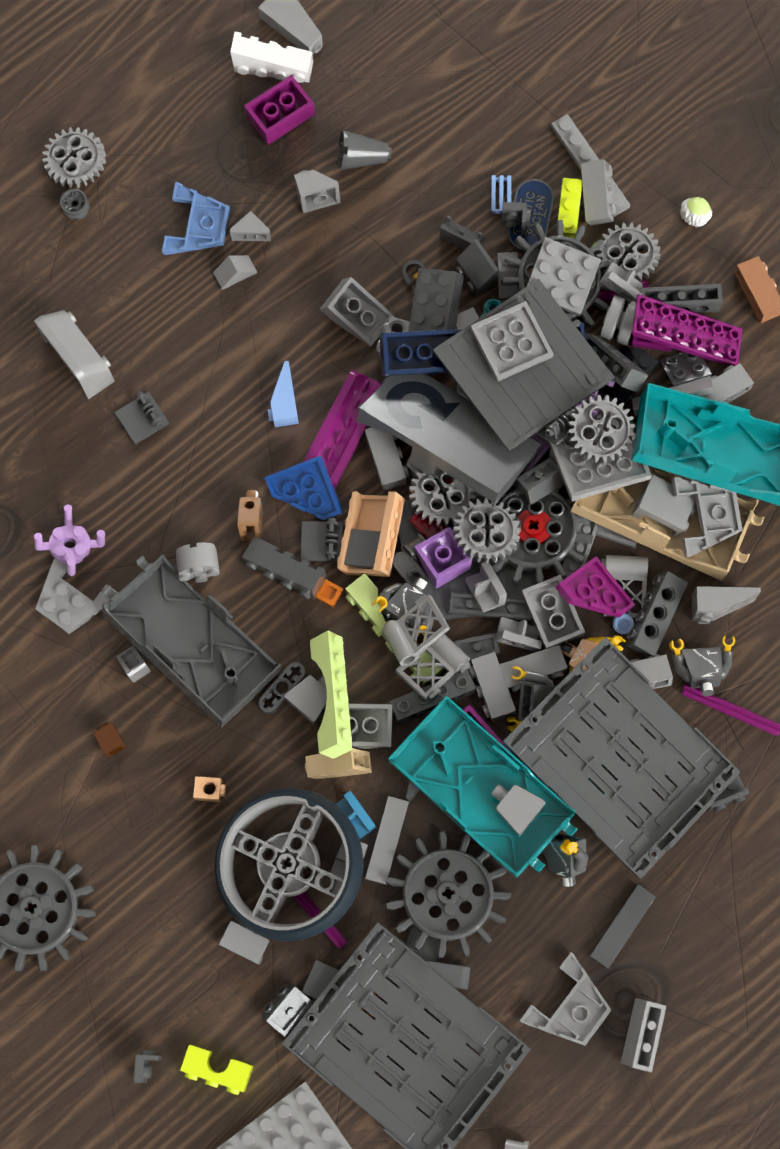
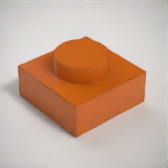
M325 579L315 598L334 608L344 590Z

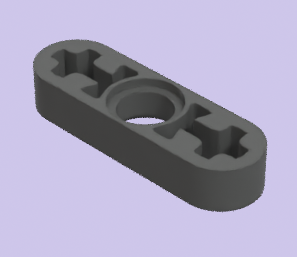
M293 662L289 664L261 696L259 706L264 713H274L285 701V694L305 678L306 671L301 663ZM293 668L295 670L300 668L301 675H295L291 679L295 683L291 685L290 681L284 677L287 675L290 678L293 674L291 670ZM279 683H286L288 685L286 693L281 694L277 692L276 688ZM272 691L277 697L281 698L279 701L277 698L272 701V708L269 706L264 708V701H270L273 698V695L270 694Z

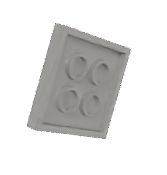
M545 237L527 286L540 279L562 310L580 316L601 259Z
M526 301L470 326V330L497 382L546 361L554 355Z

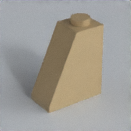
M352 748L351 751L334 759L323 754L305 756V771L308 778L324 779L372 773L370 752Z

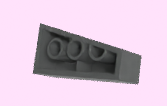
M254 536L242 556L245 566L252 571L257 569L263 572L262 575L271 581L275 579L281 582L280 585L287 590L294 589L298 591L300 597L306 600L311 598L315 601V595L324 580L327 579L325 569L318 566L317 570H315L310 565V562L304 559L299 562L293 554L287 551L280 553L278 552L279 548Z

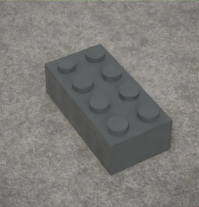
M419 268L408 332L455 329L464 276L454 271Z

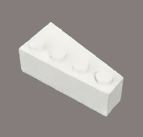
M235 31L231 47L234 72L242 75L253 74L259 77H275L279 80H284L292 75L299 83L310 81L313 66L312 52L287 46L285 49L273 41H270L268 44L259 42V38L251 36L250 39L241 37L242 33Z

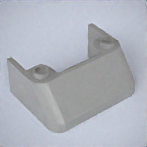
M65 310L39 316L33 320L45 343H50L78 380L88 399L115 382L108 368L111 366L105 356H99L76 326L75 322L77 320L70 311L66 313Z

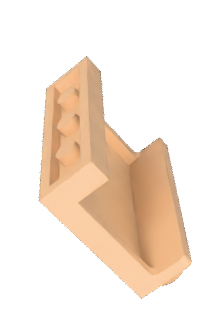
M357 491L352 492V497L349 501L348 517L345 520V532L341 540V552L337 560V568L346 575L362 576L365 573L367 576L390 577L405 501L397 492H388V496L361 495ZM351 529L381 531L374 568L367 569L344 565Z

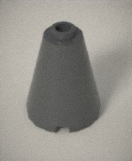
M341 130L338 146H340V151L338 152L339 169L346 170L387 163V160L391 159L392 149L388 147V143L347 130Z

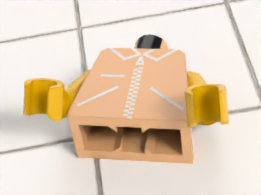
M621 636L606 637L619 651L623 650L618 645L620 642H626ZM605 637L582 639L578 647L566 642L562 649V654L571 658L567 667L569 673Z

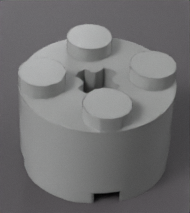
M196 543L197 547L192 548L188 544L176 549L179 581L195 579V582L201 583L208 580L207 577L220 574L217 550L214 544Z

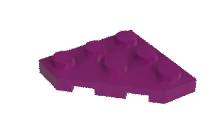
M597 556L555 586L568 604L614 617H621L635 606L634 602Z

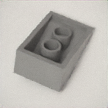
M352 277L342 279L320 308L334 323L368 346H372L382 333L385 322H389L391 316L394 317L390 311Z
M561 575L522 590L544 650L562 645L585 634L574 605L568 604L555 588V586L563 581Z
M696 587L691 596L692 621H697L698 624H709L710 621H714L754 602L761 592V588Z
M348 704L352 748L372 749L391 747L393 705Z

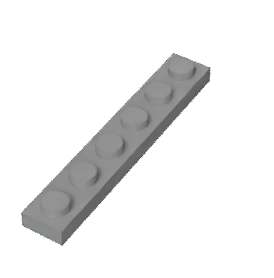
M568 114L551 123V128L580 170L581 163L599 160ZM610 177V184L614 188V196H611L612 203H614L616 215L629 209L630 203L612 177Z

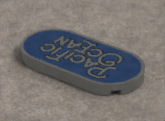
M530 179L523 182L515 193L514 202L527 203V210H530L529 230H525V236H521V226L508 227L507 237L513 248L522 253L525 252L514 241L518 236H521L531 246L538 242L533 229L536 224L539 223L547 237L554 203V193L546 182L539 179Z

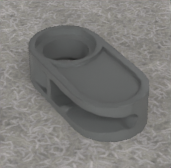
M398 552L394 555L393 567L406 583L411 586L414 584L409 579L414 573L421 575L422 579L425 580L423 570L408 553Z

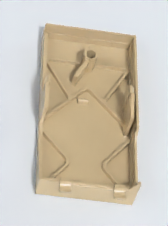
M648 466L651 476L655 475L671 484V479L674 477H680L688 481H697ZM648 480L575 500L571 512L720 581L728 574L733 560L741 563L747 562L750 554L741 553L739 551L740 545L749 523L760 526L765 518L764 516L758 517L753 512L759 500L751 502L737 497L743 531L688 558H684L682 539L702 536L696 501L694 503L696 509L687 520L689 522L685 533L681 532L675 538L672 536L673 529L643 514L640 519L632 516L641 492Z

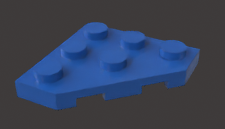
M322 456L264 477L272 497L315 515L321 520L343 513Z

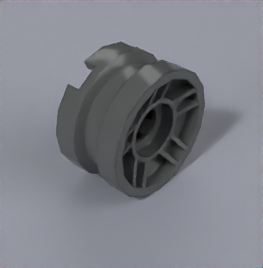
M70 189L62 194L60 205L68 219L81 220L87 216L90 205L84 192L78 189Z

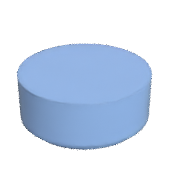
M627 613L619 618L614 617L612 622L615 631L619 634H627L634 627V621Z

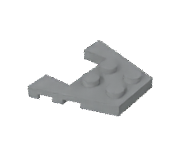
M680 477L671 479L674 497L695 495L702 535L701 537L682 539L684 558H688L743 531L736 492L713 485L701 484L693 480H683Z
M54 557L35 609L70 634L91 620V617L100 611L102 612V604L110 600L101 591L95 600L92 601L64 581L62 577L67 572V565L60 563Z
M570 952L559 969L576 981V985L550 1019L531 1005L519 1021L585 1046L608 1016L611 1009L575 955Z

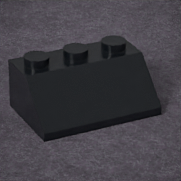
M624 346L620 350L623 355L648 374L644 382L645 384L656 371L659 361L642 349ZM617 382L614 383L613 387L605 385L598 390V395L601 396L602 400L606 395H609L610 402L617 398L616 405L624 403L622 407L624 409L637 394V392L621 387Z

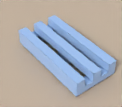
M492 175L491 214H502L503 183H507V202H511V176L496 177V175ZM496 183H499V209H495Z

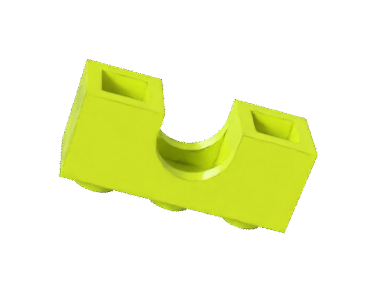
M563 178L558 220H563V236L574 239L578 224L582 180Z
M194 1045L188 1046L180 1070L185 1072L184 1077L196 1081L198 1077L206 1079L205 1084L218 1088L219 1084L226 1086L227 1092L236 1095L239 1094V1091L245 1092L253 1065L230 1059L227 1069L222 1073H217L210 1067L211 1051Z

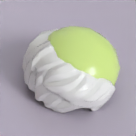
M693 197L682 202L680 215L689 225L700 227L711 219L712 210L704 198Z

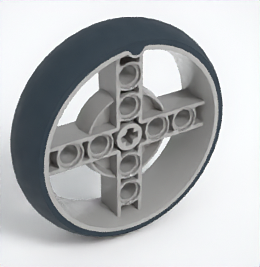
M285 788L272 790L245 803L226 824L216 849L215 879L219 894L226 908L245 928L259 936L272 940H304L332 927L352 905L360 888L363 875L362 846L351 820L330 799L304 789ZM284 805L302 806L290 832L274 835L266 842L244 832L253 820L272 808ZM324 816L334 825L344 846L346 866L343 879L320 868V856L313 840ZM310 819L311 827L308 830H304V821ZM297 839H301V848L295 850L294 842ZM253 840L255 848L249 852L247 845ZM272 849L274 852V856L271 860L268 861L266 859V853L267 851ZM236 850L257 860L258 875L265 886L253 912L242 900L235 884L233 862ZM286 860L292 863L291 868L284 865ZM310 867L312 875L310 878L305 879L303 875L304 870ZM326 877L331 879V885L328 888H324L322 884ZM281 878L284 884L280 890H277L275 883ZM310 887L334 897L329 906L312 919L297 924L275 923L286 897L300 895ZM272 898L274 901V906L272 909L268 910L266 907V902L268 899Z

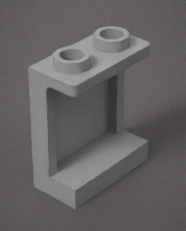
M652 475L651 479L645 483L632 516L640 519L644 514L673 529L672 536L676 538L681 532L685 533L689 526L687 520L696 509L694 505L696 499L694 495L674 497L672 484Z

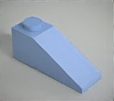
M284 361L271 399V409H268L269 420L274 421L275 427L299 424L289 361Z

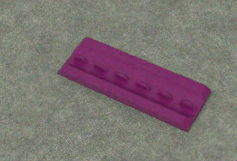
M640 294L637 295L632 334L634 336L726 366L733 365L735 367L738 365L742 328Z
M351 370L303 460L305 462L322 456L334 489H336L365 433V429L368 427L365 424L356 423L359 409L357 411L355 409L362 402H366L381 386V382L354 370Z

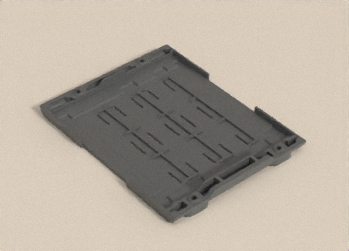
M605 637L529 713L503 743L544 785L550 787L562 801L572 809H575V814L594 832L593 835L634 876L641 879L714 803L715 799L738 776L740 771L696 727L692 729L648 685L650 681ZM606 690L618 701V703L606 692ZM593 704H595L606 716H604ZM580 717H582L593 729H591ZM640 725H642L656 740H654ZM567 730H568L580 743H578V742L567 732ZM627 738H629L643 753H641ZM554 744H556L567 756H565ZM615 751L630 765V767L615 753ZM677 762H679L689 772V774ZM601 765H603L617 780H615ZM665 775H666L677 787H675V786L665 777ZM590 778L604 792V794H602L588 779ZM652 789H654L664 799V801ZM639 802L651 813V815L639 804ZM626 816L638 827V829L626 818Z
M377 923L291 1031L282 1045L329 1085H336L383 1125L385 1127L383 1131L403 1148L454 1149L531 1048L481 1006L477 1007L428 966L429 963L387 928ZM358 955L362 956V960L358 959ZM387 976L388 978H390V979H391L394 983H396L400 988H397L393 983H391V982H390L387 978H385V977ZM373 992L377 993L381 998H383L387 1002V1004L384 1003L380 998H378ZM361 1008L365 1009L369 1014H371L375 1018V1020L371 1018L367 1013H365ZM424 1008H426L430 1013H432V1014H433L436 1018H438L442 1023H439L435 1018H433L429 1013H427V1012L424 1010ZM310 1016L314 1017L313 1021L310 1020ZM349 1023L352 1024L356 1029H358L363 1035L359 1034L354 1028H352L349 1025ZM412 1024H414L418 1029H420L424 1034H426L429 1037V1039H427L422 1033H420L416 1028H414ZM336 1039L340 1040L344 1045H346L350 1049V1051L346 1049L342 1044H340ZM399 1040H402L406 1045H408V1046H409L412 1050H414L417 1054L415 1055L410 1049H408V1048H407L404 1044H402ZM466 1043H468L472 1048H474L478 1053H480V1055H478L470 1047H468ZM387 1055L390 1056L394 1061H396V1062H397L401 1067H403L405 1070L403 1071V1070H402L399 1066H397L392 1060H390V1059L387 1057ZM454 1059H456L460 1064H462L466 1069H468V1071H466L459 1064H457L454 1061ZM510 1064V1068H506L505 1065ZM375 1071H376L377 1073H379L383 1078H385L389 1083H391L392 1086H390V1085H389L387 1082H385L381 1077H379V1076L375 1073ZM441 1075L445 1076L449 1081H451L455 1085V1087L452 1086L448 1081H446ZM429 1091H431L432 1093H434V1094H435L439 1099H441L443 1102L441 1103V1102H440L437 1098H435ZM418 1106L422 1111H424V1112H425L428 1116H430L431 1118L429 1119L426 1115H424V1114H423L420 1110H418L416 1107ZM446 1143L448 1148H444L443 1144Z

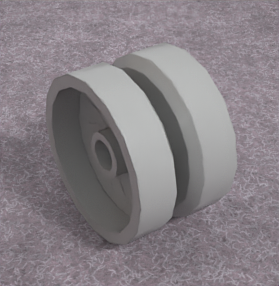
M615 295L610 307L607 309L600 337L611 340L616 329H618L617 342L627 346L632 335L636 302L631 301L626 312H624L625 298Z

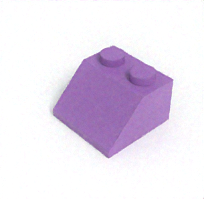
M450 527L414 546L425 574L436 589L471 569L472 559H469L470 555L468 553L462 554L464 547L457 548L459 541H454L455 534L452 533Z

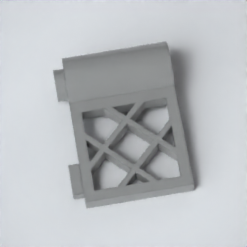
M606 555L605 559H601V563L614 579L622 584V589H626L633 596L631 600H636L641 605L642 610L645 604L644 598L647 588L648 557ZM633 581H642V590L635 595L628 585ZM630 610L627 611V614L632 618H636L638 613H632ZM603 613V617H614Z
M423 594L415 601L416 605L398 620L386 622L382 629V633L401 666H409L416 662L422 651L450 629L431 595L426 596ZM429 603L431 606L429 616L422 615L424 607ZM411 617H416L414 629L409 628L406 624V621ZM421 618L428 619L426 631L419 630ZM438 620L442 627L436 632H431L433 621ZM418 633H424V642L418 645L416 642Z
M443 634L419 654L417 662L409 666L398 667L396 673L424 700L428 698L432 700L440 693L439 688L453 675L459 672L463 673L470 667V657ZM427 652L432 657V663L420 662V656ZM407 667H417V676H408L404 670ZM419 667H432V676H419ZM434 667L444 668L448 673L444 677H435ZM419 681H432V687L425 693L419 687Z

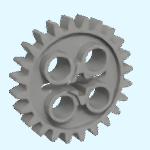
M70 127L68 133L62 129L61 136L55 133L56 139H49L51 145H45L47 151L43 152L44 159H42L49 177L53 178L55 183L60 181L62 186L68 183L69 188H72L75 183L77 188H79L82 182L87 186V180L94 182L93 176L99 177L98 170L103 171L102 164L106 163L104 158L106 153L99 137L95 138L94 133L89 134L87 129L81 132L79 127H77L76 132H73Z
M623 223L622 228L615 225L614 231L609 228L607 231L608 235L602 234V241L604 243L596 251V257L601 259L600 263L614 260L615 264L618 265L623 261L619 267L626 272L634 270L635 274L633 277L639 282L642 281V276L648 279L649 273L653 274L655 271L654 267H658L659 264L657 260H660L661 254H659L660 246H657L658 239L652 240L654 233L647 235L648 228L642 231L640 230V224L637 228H634L633 223L629 227H626V224ZM628 239L630 242L624 243L622 240ZM638 250H644L646 253L641 254ZM610 254H617L618 257H611ZM631 264L634 268H628L626 265Z
M597 395L595 401L592 397H589L588 403L584 400L580 402L582 408L579 406L574 408L577 414H570L574 421L567 423V425L572 426V429L568 430L567 433L573 434V437L569 439V442H576L573 449H581L578 454L579 456L586 453V460L593 457V461L596 463L601 458L602 463H606L607 457L610 461H614V454L620 458L622 456L620 450L628 451L625 444L631 445L633 443L629 437L635 436V433L631 432L630 429L636 426L629 423L634 417H627L626 414L630 409L623 411L624 403L616 405L617 398L610 402L609 395H606L603 400L600 395ZM593 410H597L600 413V420L593 419ZM609 412V418L603 426L605 431L599 435L596 446H593L594 439L600 431L598 426L603 424L606 413ZM612 419H616L619 422L618 429L612 428L610 424ZM584 429H589L592 432L591 439H586L583 436ZM603 438L610 440V448H605L602 445Z
M436 466L433 473L438 475L439 485L433 476H428L424 472L422 474L416 472V479L411 480L413 486H410L409 492L413 494L409 495V500H415L411 503V507H418L415 514L422 513V521L428 517L429 524L434 520L437 527H439L441 522H444V525L447 527L449 521L454 523L457 513L461 512L463 506L468 508V503L475 501L476 496L473 495L475 493L473 489ZM450 478L453 483L446 484L443 482V479ZM431 485L434 490L426 491L424 486ZM439 490H441L443 494L446 493L445 500L444 496L442 494H439ZM458 496L461 501L453 502L451 497ZM438 503L442 508L436 510L432 507V504ZM446 503L451 508L450 510L447 509Z
M485 498L484 503L477 499L475 505L469 502L468 508L463 506L461 512L457 513V519L453 523L455 527H453L452 533L456 534L454 541H459L457 548L464 547L462 554L464 555L469 552V559L476 556L478 563L484 558L486 564H488L490 558L496 563L498 556L502 560L505 559V553L510 556L512 549H516V542L520 539L518 535L521 531L520 528H517L519 521H513L516 514L509 515L510 507L504 510L503 502L498 506L495 504L493 507L492 503H488L487 498ZM485 514L488 516L487 532L489 533V535H488V538H487V542H488V546H489V547H486V546H485V539H486V529H484V526H485V523H486ZM471 519H478L480 523H474ZM493 519H497V520H499L501 523H500V524H496V523H494L492 520H493ZM472 538H478L481 542H475ZM493 538H498L502 542L496 543Z

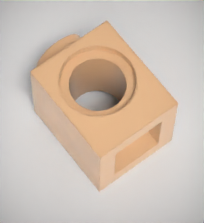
M195 776L193 798L197 801L221 802V797H225L226 784H223L222 779ZM208 785H215L216 790L213 794L208 795L205 793Z

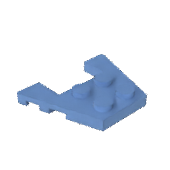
M175 182L173 202L192 205L185 238L165 235L162 254L170 255L223 246L230 215V206L208 196L205 197L197 193V191L183 187L182 184Z

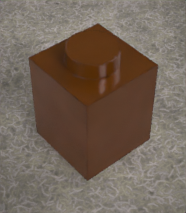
M112 722L101 724L97 727V731L93 733L108 758L127 748Z

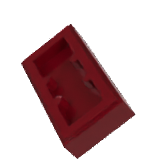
M422 513L414 514L408 520L426 540L445 530L441 524L437 527L434 520L429 524L428 517L422 521Z

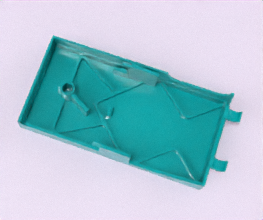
M647 384L640 395L632 461L780 506V424L752 417L749 409L734 406L723 401L719 402L655 384Z
M448 696L436 706L388 758L389 762L516 879L528 865L537 872L542 870L545 864L537 856L561 830L569 836H572L578 830L569 822L576 813V810L569 807L535 777L529 768ZM498 785H501L508 792L514 785H517L546 802L545 806L520 837L516 835L496 812V807L500 801L493 797L491 793Z

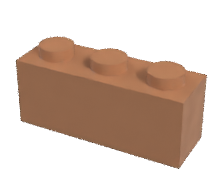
M757 256L738 264L734 274L759 322L763 323L780 315V295L776 290L777 286L774 279L770 278L767 273L768 268L765 262H762L760 257Z

